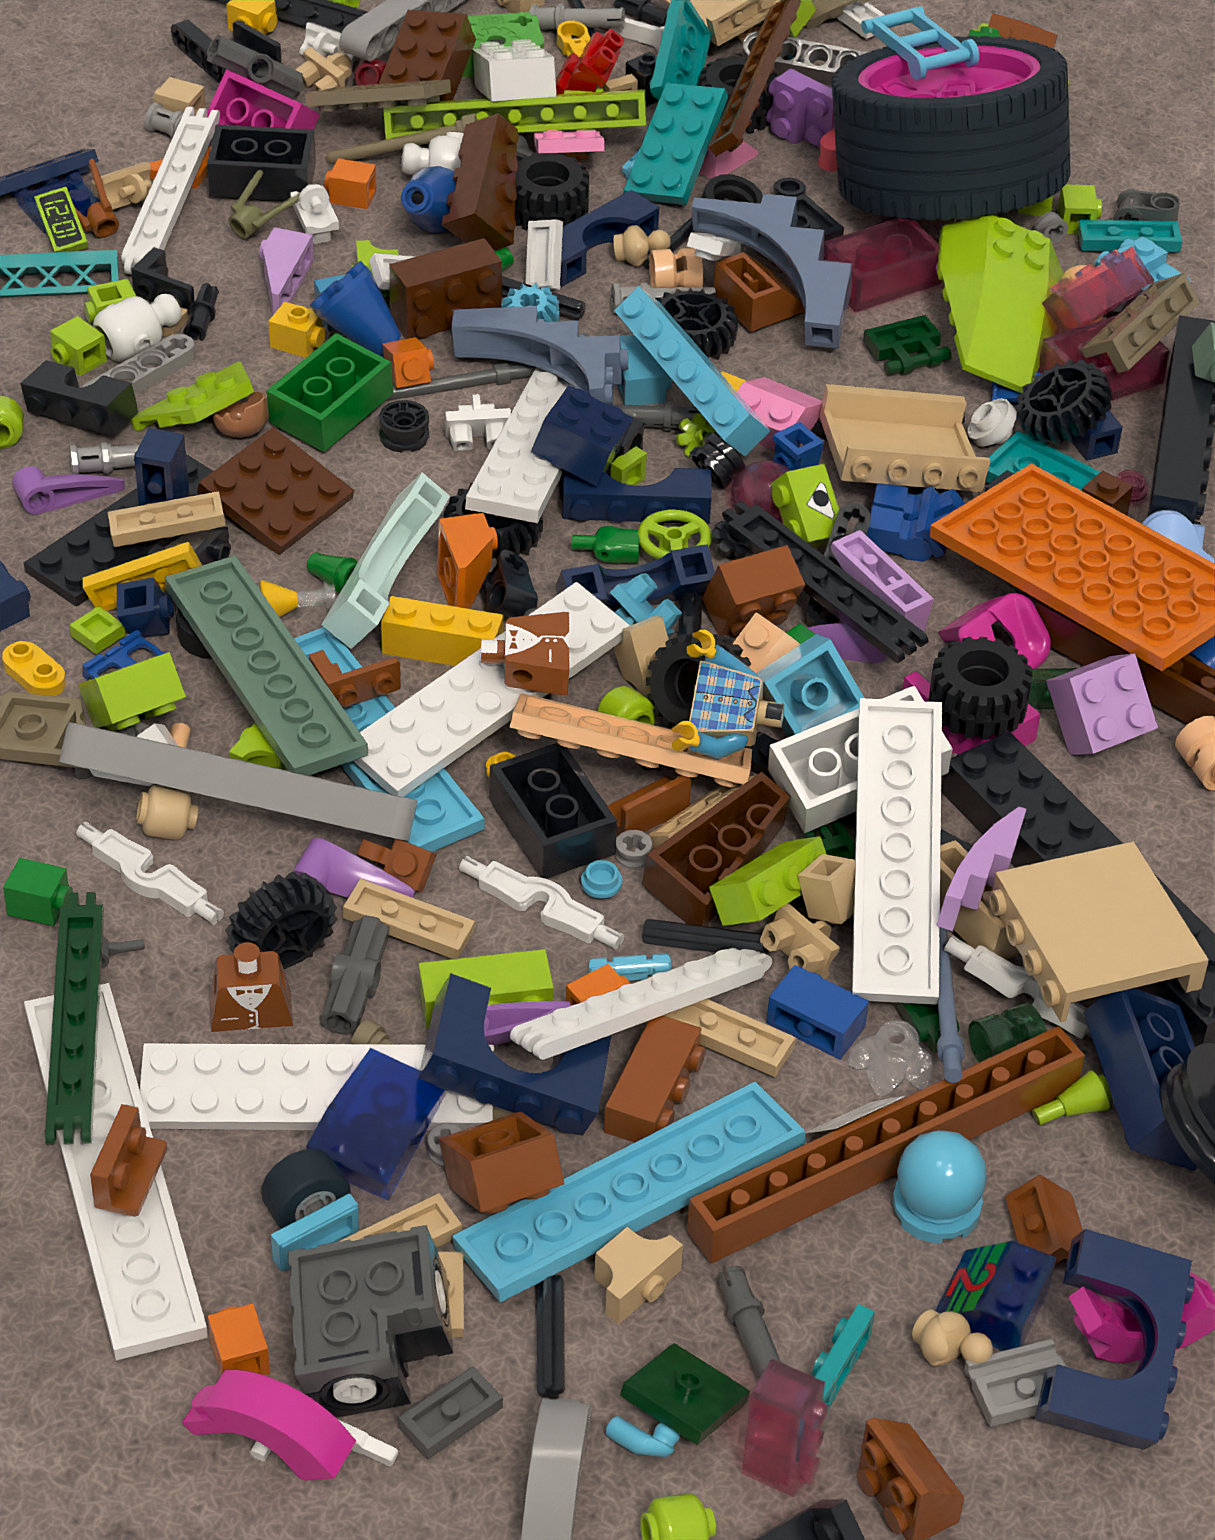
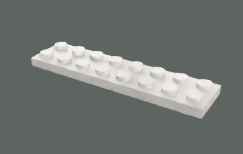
M536 367L511 416H509L466 495L465 509L538 523L564 469L531 453V449L545 417L568 385L574 387L572 384L549 371Z
M578 582L530 614L569 612V679L622 642V629L630 626ZM505 632L494 640H505ZM479 649L361 731V735L368 743V756L353 760V762L389 794L404 797L511 721L520 693L540 698L549 693L508 687L504 684L505 664L481 663V649Z
M860 698L852 995H858L868 1001L938 1004L939 927L936 925L940 915L942 702Z
M144 1043L140 1094L150 1129L431 1131L437 1125L444 1123L454 1124L465 1130L493 1120V1105L481 1103L474 1098L448 1089H441L432 1083L418 1079L425 1045ZM489 1045L494 1052V1045Z

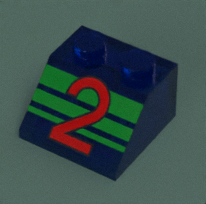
M1014 1240L968 1249L964 1252L935 1311L938 1313L952 1311L961 1314L969 1322L971 1333L986 1334L991 1340L992 1346L996 1349L1006 1351L1021 1347L1050 1289L1056 1257Z

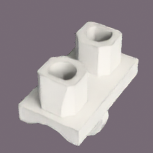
M307 22L305 40L299 53L303 54L309 47L325 58L328 55L342 52L339 47L342 33ZM342 52L351 59L350 69L352 70L353 63L357 61L358 57Z
M319 184L307 185L301 191L299 201L293 207L305 233L313 235V244L329 242L331 240V231L339 230V221L329 202L326 189ZM290 192V198L294 197L299 192Z
M472 394V405H458V411L445 412V437L450 438L454 451H469L473 449L472 437L486 436L487 449H492L509 416H511L510 408L495 409L494 404H481L480 395Z

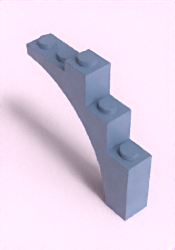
M763 194L761 204L694 197L692 204L693 231L711 233L735 240L770 259L791 280L800 296L805 311V345L840 349L852 290V264L823 261L824 230L796 227L797 197Z
M537 306L461 309L453 311L452 335L455 358H493L535 366L565 379L576 389H583L592 397L613 406L614 384H622V370H629L628 349H621L620 335L586 337V334H579L578 321L545 322V319H538Z

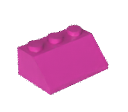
M227 69L207 110V118L211 110L220 111L218 125L309 130L314 129L320 116L319 113L307 106Z

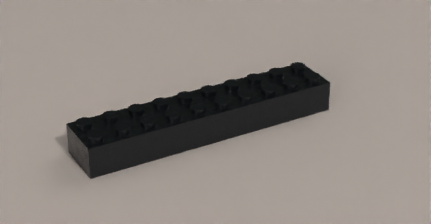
M1010 731L965 751L950 760L949 772L944 774L941 793L982 835L1017 807L1027 809L1010 861L1014 868L1123 844ZM1156 876L1209 961L1202 989L1186 993L1177 978L1135 988L1179 1004L1195 1047L1205 1043H1215V933Z

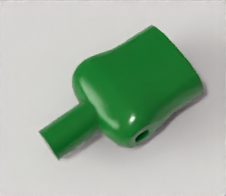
M603 526L597 530L595 536L572 534L571 549L593 550L595 557L605 563L638 564L640 552L638 530Z

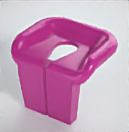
M1009 593L978 604L938 632L945 642H962V638L971 637L972 639H979V636L988 637L987 640L995 641L991 625L998 621L1011 635L1014 647L1018 649V654L1025 655L1028 659L1027 665L1031 666L1032 671L1045 662L1051 647L1050 635L1033 602L1025 595L1018 593Z

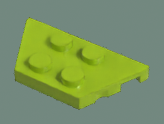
M238 361L216 373L202 374L195 379L196 383L189 387H179L169 391L166 394V399L140 411L130 420L135 431L143 430L146 426L156 421L160 428L176 424L196 423L254 393L242 362Z

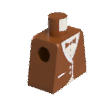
M569 612L508 618L505 627V640H481V663L505 664L504 684L508 687L568 695Z
M242 943L234 949V954L220 955L216 958L209 996L211 1032L293 1026L291 990L278 953L274 951L260 952L257 945Z

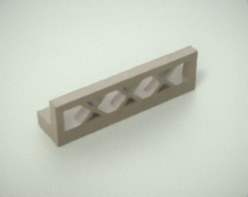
M1185 273L1153 282L1081 348L1085 358L1107 352L1117 373L1128 371L1178 324L1179 315L1187 316L1200 303Z

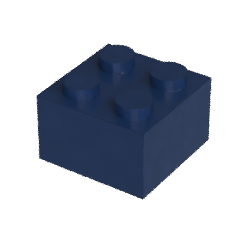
M568 385L545 417L531 453L596 486L619 453L634 418L625 414L620 408L607 405L592 397L587 391Z

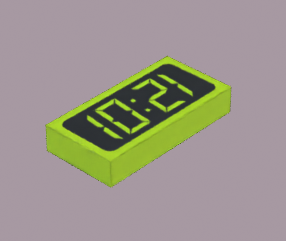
M67 187L34 196L54 252H75L89 248Z

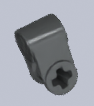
M1127 189L1118 196V210L1115 212L1114 220L1127 221L1128 216H1131V221H1178L1180 200L1176 195L1167 192L1155 193ZM1133 198V204L1129 205L1130 199Z

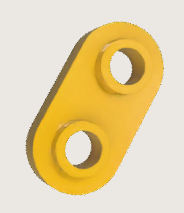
M18 641L4 649L2 653L4 670L30 694L57 696L65 689L66 678L63 667L36 644Z

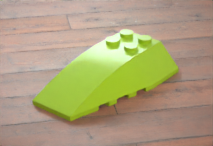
M983 215L979 218H970L944 225L940 230L937 273L939 280L944 281L945 284L942 291L944 301L950 303L951 312L948 315L950 324L955 326L957 330L954 339L962 370L1024 393L1022 386L1032 383V376L1036 375L1061 322L1059 316L1060 282L1064 273L1051 240L1038 231L1028 230L1014 224L1007 218H999L994 215Z

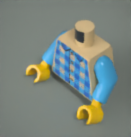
M699 630L692 633V636L701 642L702 648L696 644H691L687 646V654L694 658L704 655L705 661H700L689 721H682L672 728L673 732H678L683 736V738H677L672 742L673 749L682 751L690 746V749L694 752L715 759H721L743 750L745 746L754 745L758 725L781 728L784 704L763 701V680L757 677L753 670L719 645H715V639L709 631Z

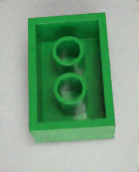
M336 333L266 390L269 422L325 452L393 394L391 361Z

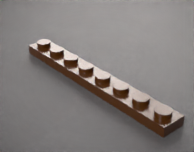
M781 0L770 7L707 147L715 157L726 150L729 152L734 151L744 141L742 136L752 122L750 118L753 111L760 104L758 101L759 97L766 89V81L775 69L774 63L783 51L781 48L783 42L790 35V26L797 19L796 13L801 4L800 0Z

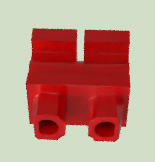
M611 28L603 36L596 31L586 44L580 57L572 52L566 58L556 79V95L564 94L565 90L594 92L597 86L601 88L607 82L621 52L619 49L625 40Z

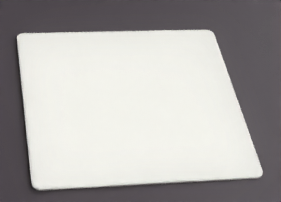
M905 1096L869 1102L805 1132V1134L839 1128Z

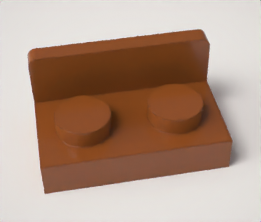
M121 1104L90 1173L95 1208L136 1217L140 1214L166 1154L167 1143L164 1140L146 1136V1128L141 1127L139 1107Z

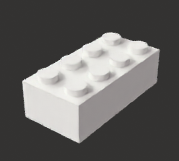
M531 40L512 41V46L507 47L499 45V42L480 43L479 49H472L475 88L491 101L556 97L554 56L546 52L545 49L540 48V46L535 45Z
M915 686L883 698L885 700L924 701ZM859 709L770 745L768 770L775 783L791 796L789 807L804 833L856 812ZM941 732V776L949 772L953 749L943 732Z

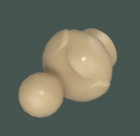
M635 225L628 227L624 234L614 235V251L617 261H627L634 267L643 265L647 259L649 249H669L671 244L670 236L667 232L655 230L647 237L645 232Z
M930 1309L922 1313L914 1325L912 1338L914 1342L920 1345L923 1356L933 1366L948 1364L960 1354H962L965 1361L969 1360L975 1363L986 1362L992 1356L993 1346L991 1340L986 1334L971 1333L969 1322L961 1314L952 1311L938 1313Z

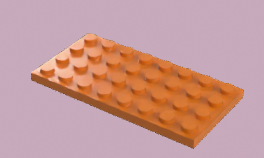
M1032 463L930 525V537L1129 653H1135L1136 657L1161 671L1215 636V564Z

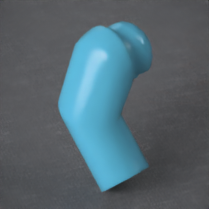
M620 1416L614 1417L606 1428V1436L633 1454L665 1458L675 1451L673 1447L680 1439L679 1433L663 1423H659L655 1428L654 1434L650 1435Z

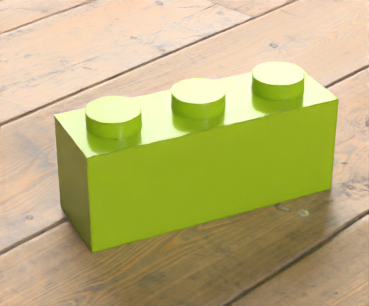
M821 836L782 842L710 886L709 888L722 925L761 921L802 895L798 874L821 854L827 855Z
M545 949L419 963V992L426 1028L430 1027L436 997L450 973L490 987L491 992L488 1005L553 1001V983Z

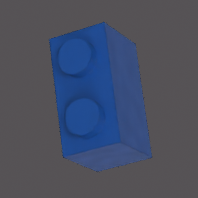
M794 965L769 996L766 1023L841 1060L866 1027L869 1001L858 995H852V991L831 983L814 972H809Z

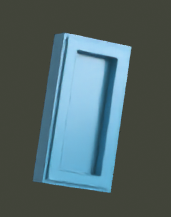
M349 1193L271 1234L272 1258L280 1271L283 1270L285 1272L290 1269L288 1251L302 1248L305 1250L318 1248V1245L338 1242L357 1233L359 1230L358 1203Z

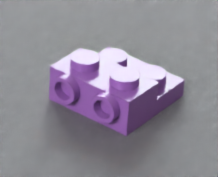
M789 69L771 82L769 94L773 96V106L769 109L766 117L767 122L771 123L770 132L795 145L804 139L820 147L822 136L835 128L832 89L793 69Z

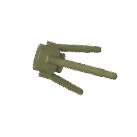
M258 170L240 198L230 206L234 214L228 220L229 225L239 237L247 239L267 221L297 203L300 193L277 205L265 214L254 204L245 205L263 175V172Z

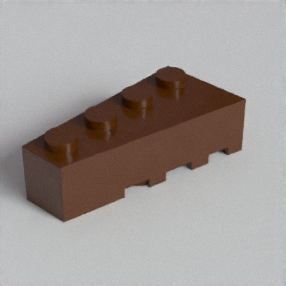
M499 113L465 125L458 154L461 166L454 170L453 175L456 187L454 192L449 193L447 205L451 208L449 214L443 216L441 224L464 243L484 238L493 250L513 245L514 229L516 227L515 200L517 198L516 171L518 169L516 158L519 135L517 128Z
M760 772L648 853L642 885L686 924L707 926L718 912L709 887L763 854L784 826L791 796L763 772Z

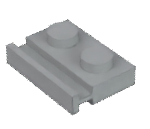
M1053 1339L994 1353L986 1362L975 1363L969 1360L966 1361L964 1373L972 1382V1390L989 1427L1036 1415L1044 1373L1057 1364L1066 1366L1062 1357L1058 1356L1054 1349L1055 1343Z

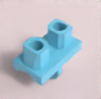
M639 574L629 582L618 584L610 592L622 605L616 610L615 614L630 626L650 617L660 616L663 617L668 638L675 633L672 627L682 612L669 599L664 600L656 609L649 604L646 599L658 587L648 574Z

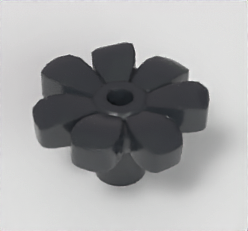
M720 521L715 525V529L711 532V542L719 544L718 553L727 559L735 557L744 558L747 552L754 553L728 532L725 521Z

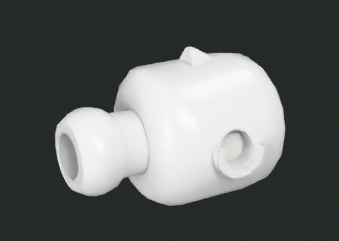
M447 132L446 136H436L430 141L428 148H420L414 143L405 144L402 151L401 170L410 175L419 172L425 167L442 166L454 171L461 166L458 154L464 133Z
M160 294L151 304L141 297H128L101 310L94 319L93 327L105 335L106 355L115 362H124L160 342L162 339V326L176 325L182 317V312L178 302L171 294Z

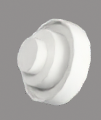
M1000 398L984 403L974 412L967 434L977 446L981 447L1004 443L1013 433L1017 411L1007 399Z

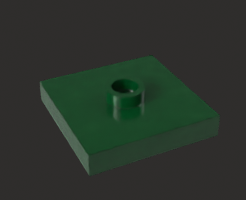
M673 1343L623 1383L620 1396L689 1441L699 1445L747 1403L751 1391Z

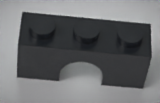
M46 360L20 383L27 411L38 416L114 436L139 413L131 382L102 375L95 383L79 388L74 367Z

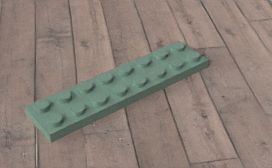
M236 555L165 577L167 592L288 771L309 776L368 756V743Z

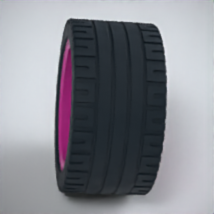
M953 36L960 43L968 39L974 40L979 50V62L977 65L968 67L964 62L944 66L927 71L924 79L916 81L909 72L908 62L888 46L861 54V56L847 61L837 69L832 77L838 188L841 196L852 206L869 213L873 212L876 215H884L891 218L897 217L898 219L911 218V220L926 219L933 221L936 219L951 220L956 218L959 220L966 219L967 217L979 218L983 215L992 216L996 215V213H1007L1010 210H1018L1024 206L1034 205L1036 202L1039 203L1053 196L1066 185L1071 175L1068 66L1066 59L1055 49L1033 41L1029 42L1023 39L1017 40L1016 38L997 36ZM937 42L914 47L924 57L948 52Z

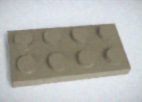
M450 79L332 87L305 93L306 106H318L319 112L338 110V108L347 107L348 110L368 108V106L378 105V108H385L406 103L408 106L424 105L427 102L440 101V95L450 93L451 86Z

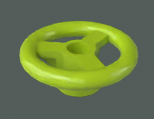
M670 509L658 511L644 519L639 526L638 536L641 548L651 557L659 559L672 550L688 548L690 537L697 532L700 533V541L696 546L708 544L709 548L711 531L707 523L699 516L684 510ZM674 520L688 524L681 527H665L658 523ZM648 534L653 535L659 541V548L650 541Z

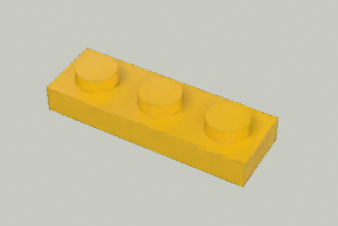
M186 542L83 577V589L95 608L99 606L105 611L117 608V584L154 577L163 592L167 591L165 588L166 576L202 566L190 543Z

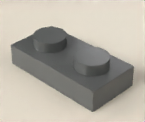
M472 1366L398 1417V1428L427 1459H430L502 1409L503 1397Z

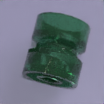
M1023 1003L1005 1009L1001 1016L990 1014L972 1020L968 1028L969 1043L974 1057L980 1063L1046 1032V1027L1036 1008L1030 1003Z

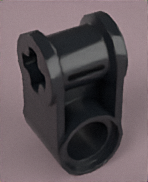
M501 551L497 557L498 563L491 572H488L482 584L487 599V606L489 611L502 614L509 618L520 617L527 610L537 608L538 596L534 590L528 572L529 568L524 559L512 551Z

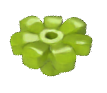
M695 414L692 417V421L686 418L679 423V429L684 433L678 434L676 441L679 446H687L683 454L690 458L689 455L694 447H701L703 438L709 432L715 433L717 431L709 422L706 424V419L702 414Z

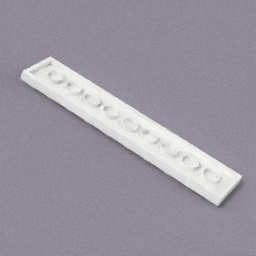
M109 983L100 985L92 1144H82L81 1130H75L74 1144L64 1145L63 1130L57 1131V1136L115 1360H121L208 1338L161 1165L138 1216H129L94 1207L90 1173L121 1104L139 1107L141 1127L146 1128L147 1137L153 1138ZM54 995L24 1001L25 1013L47 1095Z

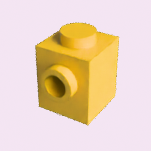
M230 0L226 4L228 30L233 31L232 24L237 20L264 35L272 32L277 25L278 18L275 0Z
M284 301L268 321L271 348L306 358L315 348H319L325 340L326 331L323 328L322 319L312 309Z

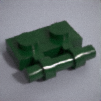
M926 315L864 330L863 342L878 361L892 359L891 361L884 362L883 366L888 376L897 373L901 376L911 374L913 369L927 366L928 369L938 367L941 362L952 358V353L948 346L937 348L941 343V333ZM917 351L920 352V353H918V354H914V355H911V356L909 355V353H913V352H917Z

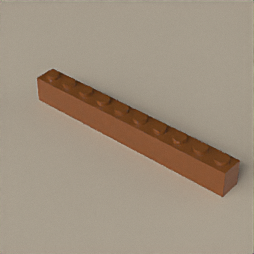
M1060 1026L1050 1029L963 1070L961 1080L956 1083H950L946 1079L937 1082L690 1198L687 1233L710 1264L897 1175L900 1158L905 1148L921 1134L943 1130L957 1132L970 1140L1056 1099L1059 1094L1080 1078L1085 1055Z

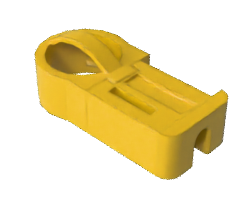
M577 21L562 22L557 28V46L562 54L567 55V57L572 52L580 57L590 40L587 27ZM571 35H575L580 38L572 39Z

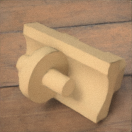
M311 47L303 52L306 62L295 69L303 74L302 86L308 88L313 84L315 91L345 86V79L352 73L349 56L338 52L325 58Z
M142 162L101 176L112 210L131 203L143 202L147 198L152 186L150 181V163ZM93 179V180H92V188H93L94 198L100 200L99 195H98V192H97V188H96V185H95V182H94V179Z
M789 903L777 910L774 921L765 926L760 938V943L770 952L782 950L789 957L787 961L789 969L797 965L809 972L820 975L823 979L828 978L829 966L840 949L829 938L831 934L830 925L823 920L812 924Z

